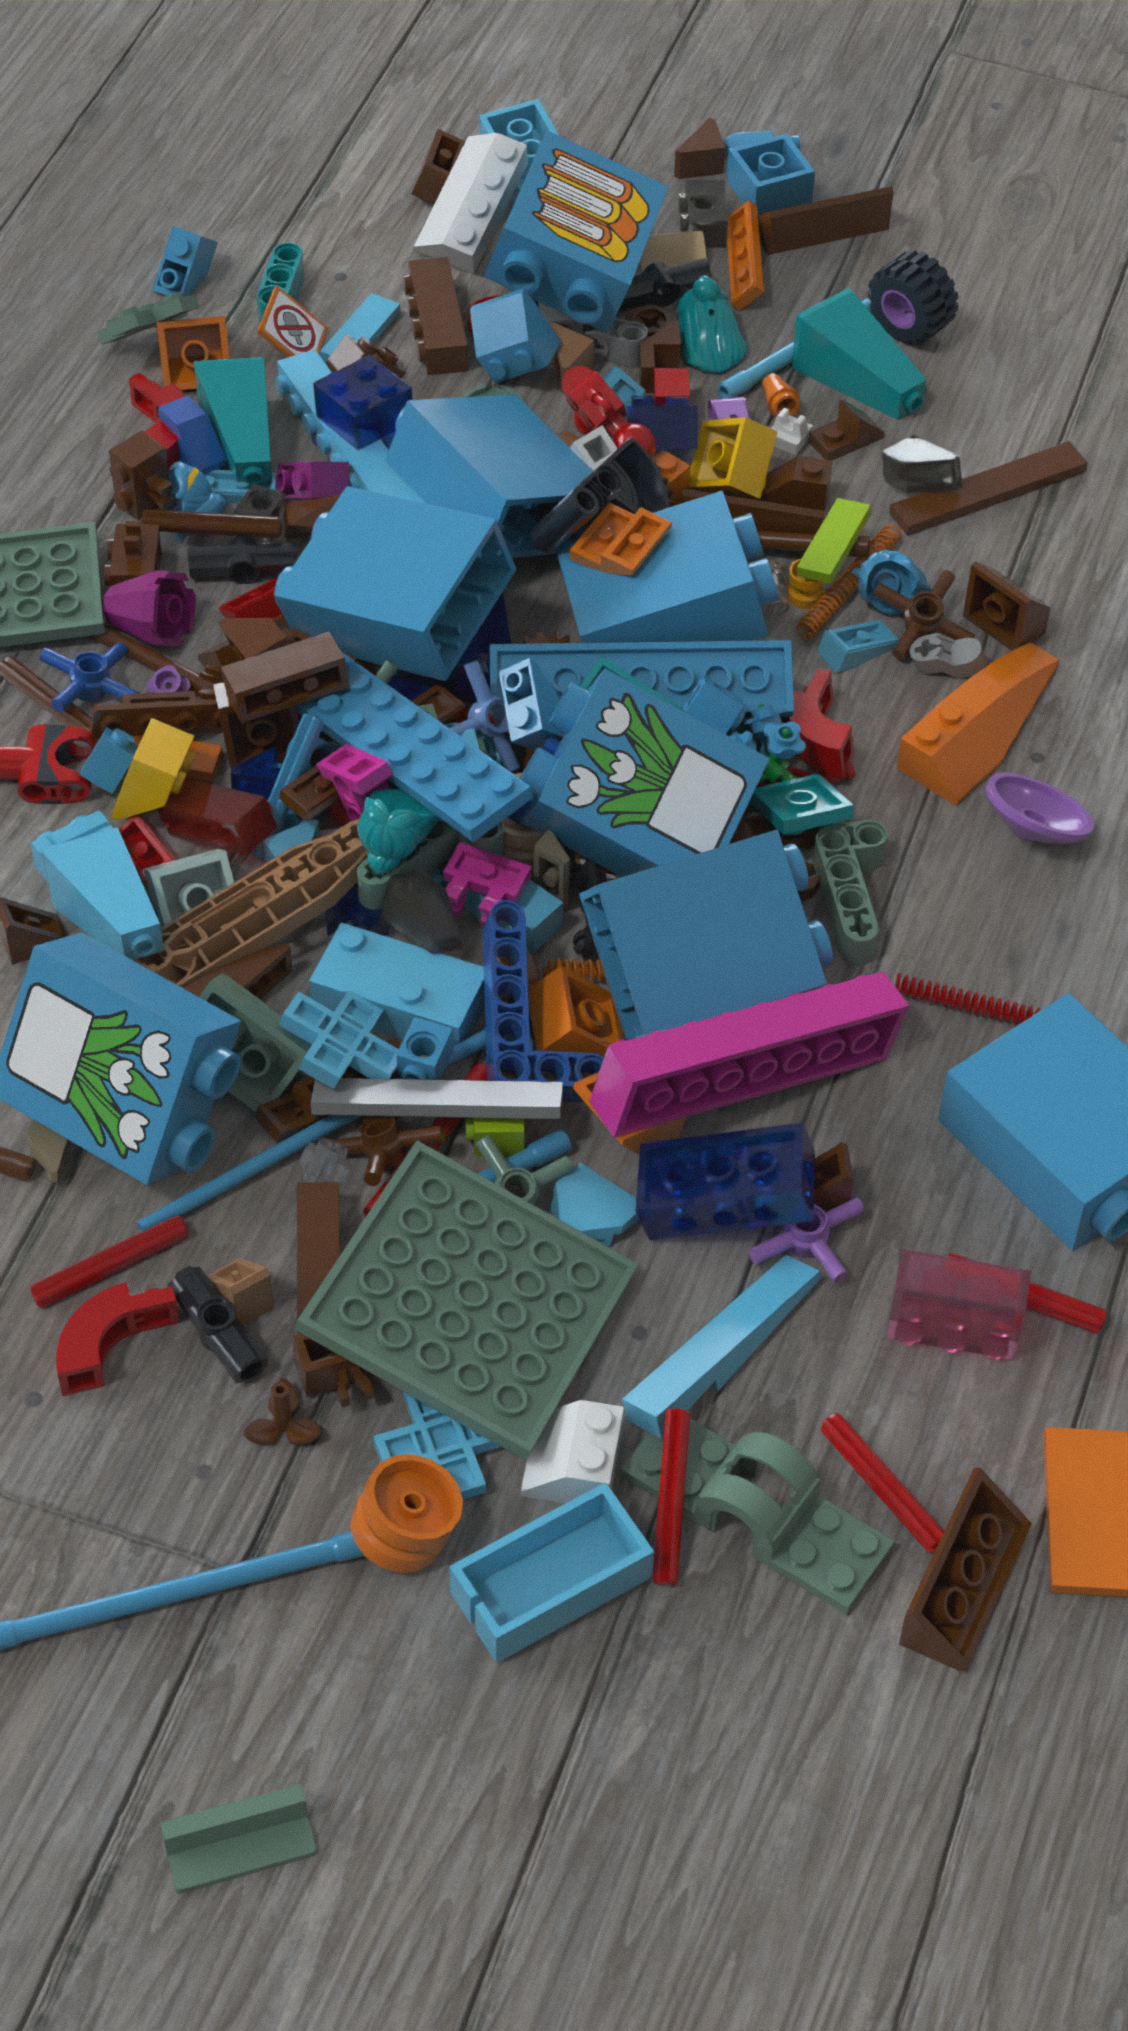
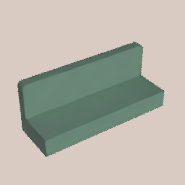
M301 1784L160 1822L175 1889L179 1894L316 1855V1846L308 1820L306 1800Z

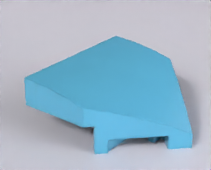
M580 1162L573 1167V1171L565 1174L555 1183L554 1197L550 1210L557 1219L610 1247L614 1234L620 1235L642 1219L647 1205Z

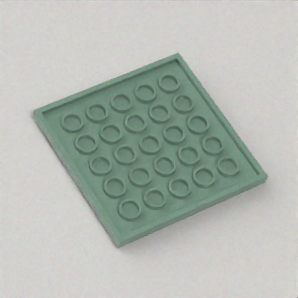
M417 1140L298 1318L294 1330L526 1460L639 1264Z

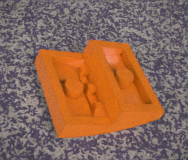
M609 502L570 549V560L591 569L615 575H633L671 529L672 522L641 507L633 514Z

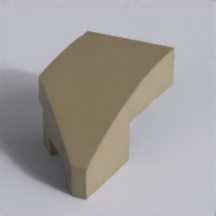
M33 1119L27 1132L30 1156L35 1159V1165L41 1164L47 1170V1178L51 1182L57 1183L67 1165V1149L71 1141Z

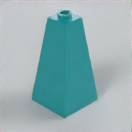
M847 288L797 314L792 368L795 371L897 420L911 412L917 411L923 406L927 380L851 289Z
M264 357L194 361L198 405L209 417L235 481L248 484L271 482L272 470Z

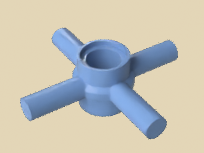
M478 660L464 665L477 702L471 706L468 712V720L449 729L459 736H462L466 729H474L475 733L479 732L486 737H492L504 768L508 771H513L519 768L520 765L506 733L509 731L504 699L491 695ZM490 709H492L495 713V722L493 725L489 720Z

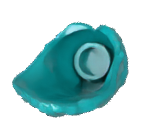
M706 275L700 276L694 282L693 288L688 290L678 302L677 314L680 327L681 354L684 360L694 368H700L702 372L719 374L737 366L745 358L747 347L743 336L739 332L734 313L728 301V295L720 290L719 284L713 278Z
M400 788L376 789L371 793L370 798L366 797L364 811L360 816L357 826L358 837L364 848L368 851L367 862L369 867L377 874L394 870L399 865L400 860L414 852L415 847L424 840L435 824L442 819Z

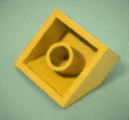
M747 417L703 420L691 463L689 489L709 493L723 491V494L727 496L761 499L762 491L766 484L770 459L774 452L777 431Z
M151 718L131 761L110 817L119 820L164 807L171 792L178 795L195 756V752L189 750L194 735Z

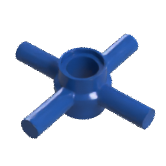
M117 642L104 655L96 652H83L78 654L74 660L49 648H44L40 654V661L70 675L71 684L51 701L53 709L57 712H62L77 698L86 702H94L102 699L106 693L118 699L124 694H140L110 678L109 669L128 653L126 645L122 642Z

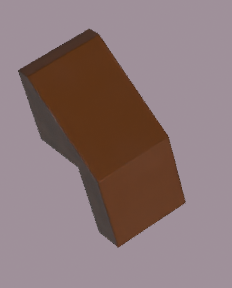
M672 321L640 344L639 385L646 390L644 393H653L654 368H679L681 348L679 321Z

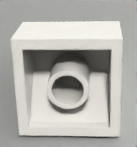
M578 1400L556 1408L527 1458L520 1496L567 1503L605 1482L612 1490L622 1437L624 1407Z

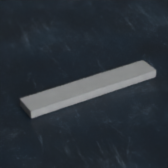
M341 1078L335 1089H332L315 1079L311 1098V1114L561 1119L563 1082Z

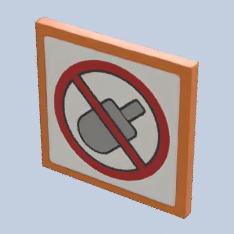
M276 286L272 291L257 333L275 349L289 358L314 349L319 354L328 327L281 288Z

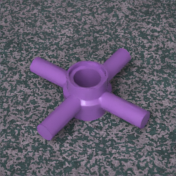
M779 1179L770 1182L766 1190L787 1220L784 1225V1233L749 1249L748 1252L752 1262L757 1265L789 1249L792 1254L800 1258L816 1257L834 1283L842 1282L848 1276V1272L827 1245L831 1228L864 1213V1206L861 1200L856 1197L824 1212L822 1208L815 1204L804 1203L798 1205Z

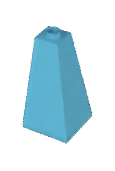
M118 827L41 849L51 902L56 911L95 940L131 960L164 951L159 920Z

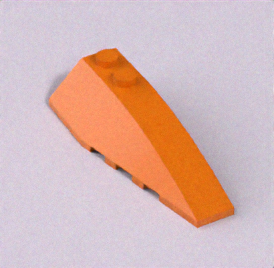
M1029 642L992 662L949 694L901 738L896 769L953 805L958 806L1002 764L1011 743L1015 742L1022 724L1030 716L1037 698L1042 695L1060 660Z

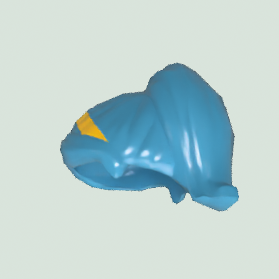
M181 461L175 462L170 467L168 480L173 484L171 492L176 500V507L171 511L224 513L226 509L225 498L221 494L212 491L210 483L201 471ZM174 532V537L179 542H183L185 537L194 535L192 533Z

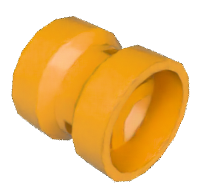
M798 559L789 568L787 599L790 604L797 608L811 609L820 597L823 596V582L797 577V565L801 560Z

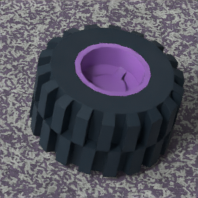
M910 250L900 254L872 276L873 279L868 284L870 290L867 291L868 299L871 301L869 306L871 311L874 312L876 320L897 341L902 340L906 345H912L913 343L921 345L956 317L955 312L959 308L956 300L959 297L958 292L954 290L955 283L952 278H949L945 267H941L939 261L934 257L929 258L928 254L922 251L918 253L916 250Z

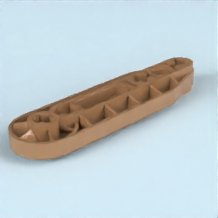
M359 819L349 822L332 834L288 849L161 928L164 951L133 961L184 988L216 969L247 955L262 951L333 907L357 883L358 866L368 857V851L364 848L358 837L357 826Z

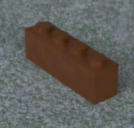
M448 257L408 261L409 275H403L405 296L411 295V297H408L409 317L416 318L412 319L414 340L420 339V341H417L419 362H425L427 375L468 371V345Z

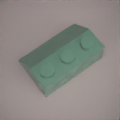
M221 973L208 983L199 998L241 1020L231 1050L240 1056L241 1064L238 1075L228 1092L256 1112L258 1105L279 1099L285 1094L302 1071L298 1068L312 1044L279 1026L278 1023L282 1017L280 1014L225 973Z

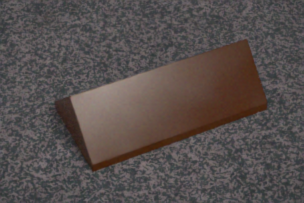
M890 186L767 212L758 216L760 242L766 253L771 255L889 230L893 187Z
M683 489L682 503L713 493ZM724 495L732 519L751 513L756 529L762 531L816 534L828 514L822 510Z
M974 1468L905 1614L899 1645L958 1671H966L1032 1524L981 1468Z

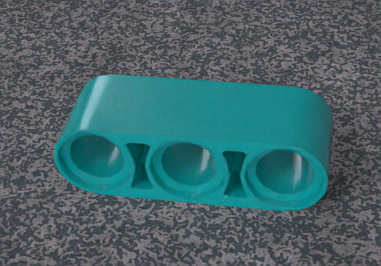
M281 243L272 252L257 292L259 324L274 287L278 286L297 301L304 282L303 250L295 243Z

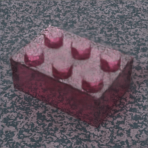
M901 1249L886 1338L895 1339L908 1345L924 1344L940 1347L949 1352L964 1351L982 1354L987 1358L995 1360L1003 1358L1014 1360L1026 1315L1031 1271Z

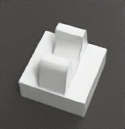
M783 408L771 429L777 431L774 447L796 456L808 442L809 432L813 430L814 425L807 423V419L803 415H800L798 419L788 415L789 409Z

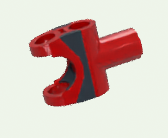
M51 724L35 725L28 730L25 747L0 746V779L19 780L17 792L23 800L29 803L69 804L82 802L89 797L92 783L79 775L80 772L65 767L73 762H82L83 759H87L98 739L92 738L89 730L80 727ZM74 741H84L90 746L82 747L75 744ZM76 784L83 788L80 790L70 789V787H68L67 785Z

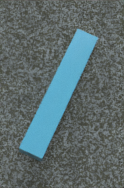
M785 1255L622 1398L627 1420L663 1439L665 1412L667 1409L680 1408L689 1410L709 1387L719 1391L821 1279L820 1271Z

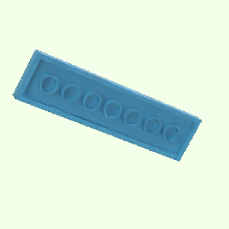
M791 640L490 644V692L492 696L503 698L499 671L528 658L535 660L560 700L569 683L572 682L580 686L598 658L602 656L682 708L704 675L742 698L744 704L742 711L745 712L744 717H752L751 711L758 709L759 704L764 706L772 704L774 711L786 708V712L780 714V717H793L794 713ZM491 709V721L495 720V713Z
M344 653L342 654L345 657L350 687L296 705L297 713L301 716L308 713L321 718L324 721L322 731L342 746L349 744L387 761L393 775L387 778L389 781L472 842L476 841L533 798L530 785Z

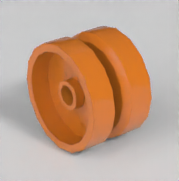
M414 1454L394 1455L380 1462L369 1476L363 1488V1493L358 1498L352 1511L350 1528L355 1544L367 1559L383 1569L398 1573L419 1572L434 1564L442 1553L450 1535L461 1518L463 1498L459 1485L448 1470L425 1457Z

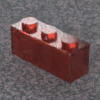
M188 778L184 779L178 795L171 792L165 806L157 808L170 836L247 856L278 828L271 813V805L265 797Z

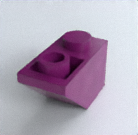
M349 462L278 463L275 483L279 491V499L320 498L342 494L345 488L349 486Z

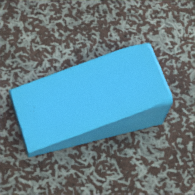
M879 619L825 631L818 647V654L836 673H839L894 649L899 642V638Z

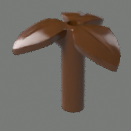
M281 1378L279 1382L271 1387V1395L268 1402V1409L274 1416V1419L258 1418L246 1427L243 1436L258 1445H273L279 1439L281 1432H286L290 1444L302 1445L317 1439L321 1431L317 1423L309 1418L292 1419L300 1408L299 1398L292 1384L286 1378Z

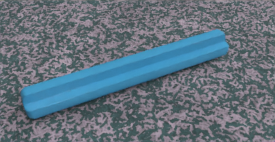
M305 713L302 715L249 845V852L258 858L264 859L263 840L280 833L289 811V807L279 799L280 790L304 774L324 726V721L313 714Z

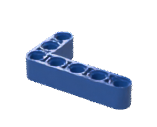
M499 901L491 908L483 928L487 1081L552 1082L546 1080L541 1075V1071H549L557 1078V1081L553 1082H563V1101L584 1102L573 1089L574 1083L584 1079L581 1073L586 1072L594 1075L600 1072L604 1057L595 1053L530 1050L526 917L524 910L514 901ZM496 921H505L510 924L512 929H504ZM497 958H507L512 962L513 966H505ZM498 995H508L515 1003H505L500 1000ZM499 1032H509L515 1037L516 1041L504 1040ZM500 1070H511L515 1073L517 1079L510 1080L505 1078Z

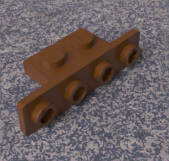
M194 691L121 695L120 704L95 705L92 710L90 726L92 738H100L106 727L113 731L120 729L130 736H143L151 718L187 733L222 731L216 699L197 700Z

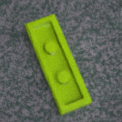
M837 498L797 565V577L831 584L871 516V505Z

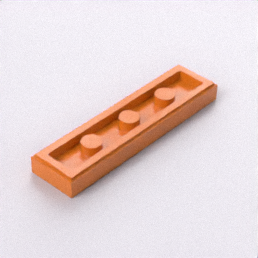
M750 200L726 217L731 305L738 311L764 293L757 206Z

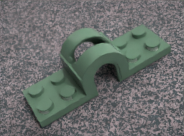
M690 1418L683 1515L712 1532H715L719 1527L721 1511L735 1515L753 1533L752 1556L756 1560L847 1615L893 1550L895 1541L819 1496L820 1479L816 1470L802 1453L786 1441L768 1433L753 1432L748 1435L744 1434L735 1445ZM648 1433L622 1466L620 1476L658 1499L663 1439ZM762 1463L781 1475L793 1488L794 1491L789 1496L792 1503H789V1505L784 1504L780 1507L760 1487L735 1475L741 1469L755 1478L760 1472Z

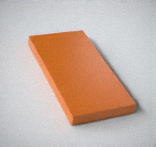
M1045 1427L1043 1443L1050 1593L1128 1597V1431Z

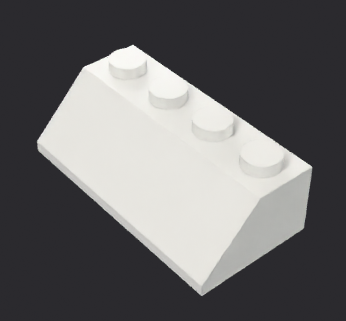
M499 133L468 136L414 245V250L433 258L448 257L450 265L474 274L527 167V145Z

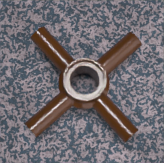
M944 570L930 592H920L912 600L882 583H879L873 596L904 612L906 631L892 651V654L897 659L905 660L914 641L925 635L933 634L936 630L953 640L975 637V634L944 618L942 599L955 580V575L952 572ZM919 613L927 614L929 617L921 616Z
M372 1116L361 1124L359 1128L361 1136L323 1141L322 1153L324 1157L364 1153L369 1157L364 1182L369 1186H377L381 1181L384 1169L393 1168L403 1162L407 1156L405 1147L413 1146L417 1140L423 1144L444 1142L445 1132L443 1126L403 1131L397 1126L399 1116Z

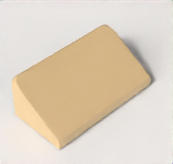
M692 231L650 235L639 262L641 272L654 262H662L671 267L703 258L707 260L703 232Z

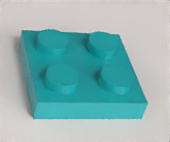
M820 774L757 787L750 799V804L783 835H797L807 829L819 826L831 827L841 821L853 819V804Z

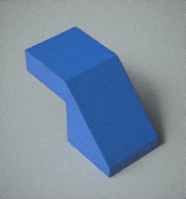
M187 395L158 407L159 419L178 438L179 459L183 463L197 468L203 474L227 465V458L207 413L191 397Z

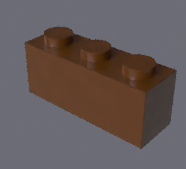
M330 632L221 667L227 698L241 723L350 687L345 657Z

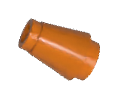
M778 374L767 375L762 381V387L770 414L777 417L783 408L789 409L788 415L793 417L800 407L799 393Z

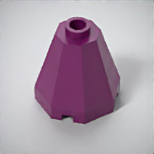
M156 570L112 585L102 599L103 613L108 623L150 644L181 647L185 641L180 640L183 633L190 634L194 628L196 595L193 589L186 588L184 581H189L186 573Z

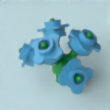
M759 704L758 709L751 711L752 719L742 722L743 726L751 724L753 734H756V739L760 742L758 752L770 758L758 784L767 779L771 783L775 780L783 782L797 779L787 769L790 763L786 759L792 758L795 754L802 753L806 747L805 742L800 738V725L795 722L782 724L780 714L785 713L786 708L774 711L772 704L767 706ZM745 731L743 734L733 732L729 735L756 751V743L752 741L751 732Z

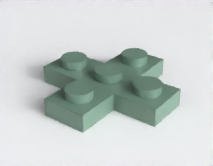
M176 292L161 298L162 302L154 305L150 303L138 308L135 306L116 313L117 317L106 321V328L97 331L101 345L122 340L147 329L156 328V322L175 321L188 316V312L200 308L196 295L182 297L181 292Z

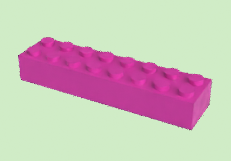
M884 971L868 976L861 975L853 980L834 985L827 984L820 989L809 992L794 993L786 998L772 1002H761L753 1007L735 1012H724L719 1016L698 1022L690 1021L683 1026L664 1031H654L649 1035L628 1041L620 1040L608 1046L589 1102L613 1138L884 1061L891 1050L909 1004Z

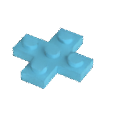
M348 990L335 1011L328 1009L298 991L278 1023L279 1026L288 1030L293 1035L312 1044L298 1069L332 1089H335L349 1066L369 1079H390L397 1068L396 1054L399 1049L371 1034L372 1029L384 1010Z
M402 1391V1397L413 1424L373 1436L374 1446L380 1462L394 1455L414 1454L425 1457L448 1470L458 1483L463 1500L486 1493V1482L475 1455L501 1446Z

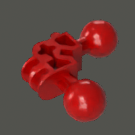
M574 366L564 374L562 388L568 405L574 411V425L579 433L585 436L603 425L608 435L610 434L613 437V442L617 449L629 438H633L644 448L649 456H654L657 446L656 438L652 431L642 424L628 423L623 417L626 415L624 403L596 371H592L584 366Z

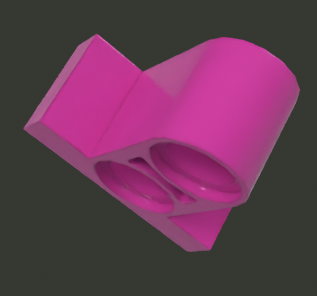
M345 744L317 763L322 777L334 783L351 821L360 819L364 811L366 797L370 798L373 791L390 788L386 779L393 775L388 762L349 744Z

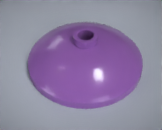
M1003 772L992 775L986 784L985 792L993 809L1003 822L1015 831L1017 836L1026 841H1037L1045 844H1073L1087 839L1094 829V821L1091 815L1081 804L1063 791L1043 781L1021 774Z

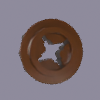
M656 305L636 307L629 311L624 319L631 322H639L648 327V338L672 321H677L671 311Z

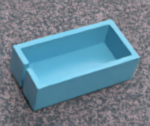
M605 1482L449 1566L450 1593L470 1624L475 1622L477 1635L494 1661L498 1663L652 1578L654 1550Z

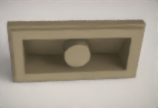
M548 829L533 847V882L564 902L563 912H567L569 909L570 858L553 832Z

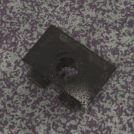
M685 180V193H679L678 199L679 213H685L680 215V232L702 231L705 248H726L728 214L725 181Z

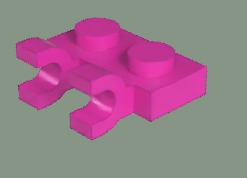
M459 842L443 871L444 881L449 882L442 894L443 899L448 900L444 906V912L459 917L465 905L469 889L486 895L479 906V912L483 913L480 925L484 926L494 904L503 900L518 903L532 876V866Z

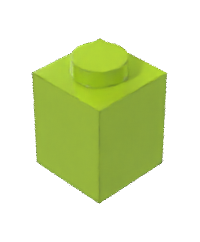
M465 1118L466 1140H474V1157L483 1156L476 1143L489 1135L503 1156H512L524 1150L523 1118Z

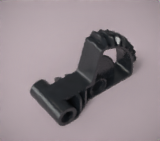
M629 438L532 528V542L540 551L546 554L556 552L591 518H596L609 502L633 514L638 511V496L643 509L652 513L675 506L674 502L670 500L673 493L666 488L668 479L660 474L663 468L655 465L653 461L655 456H649L635 439Z

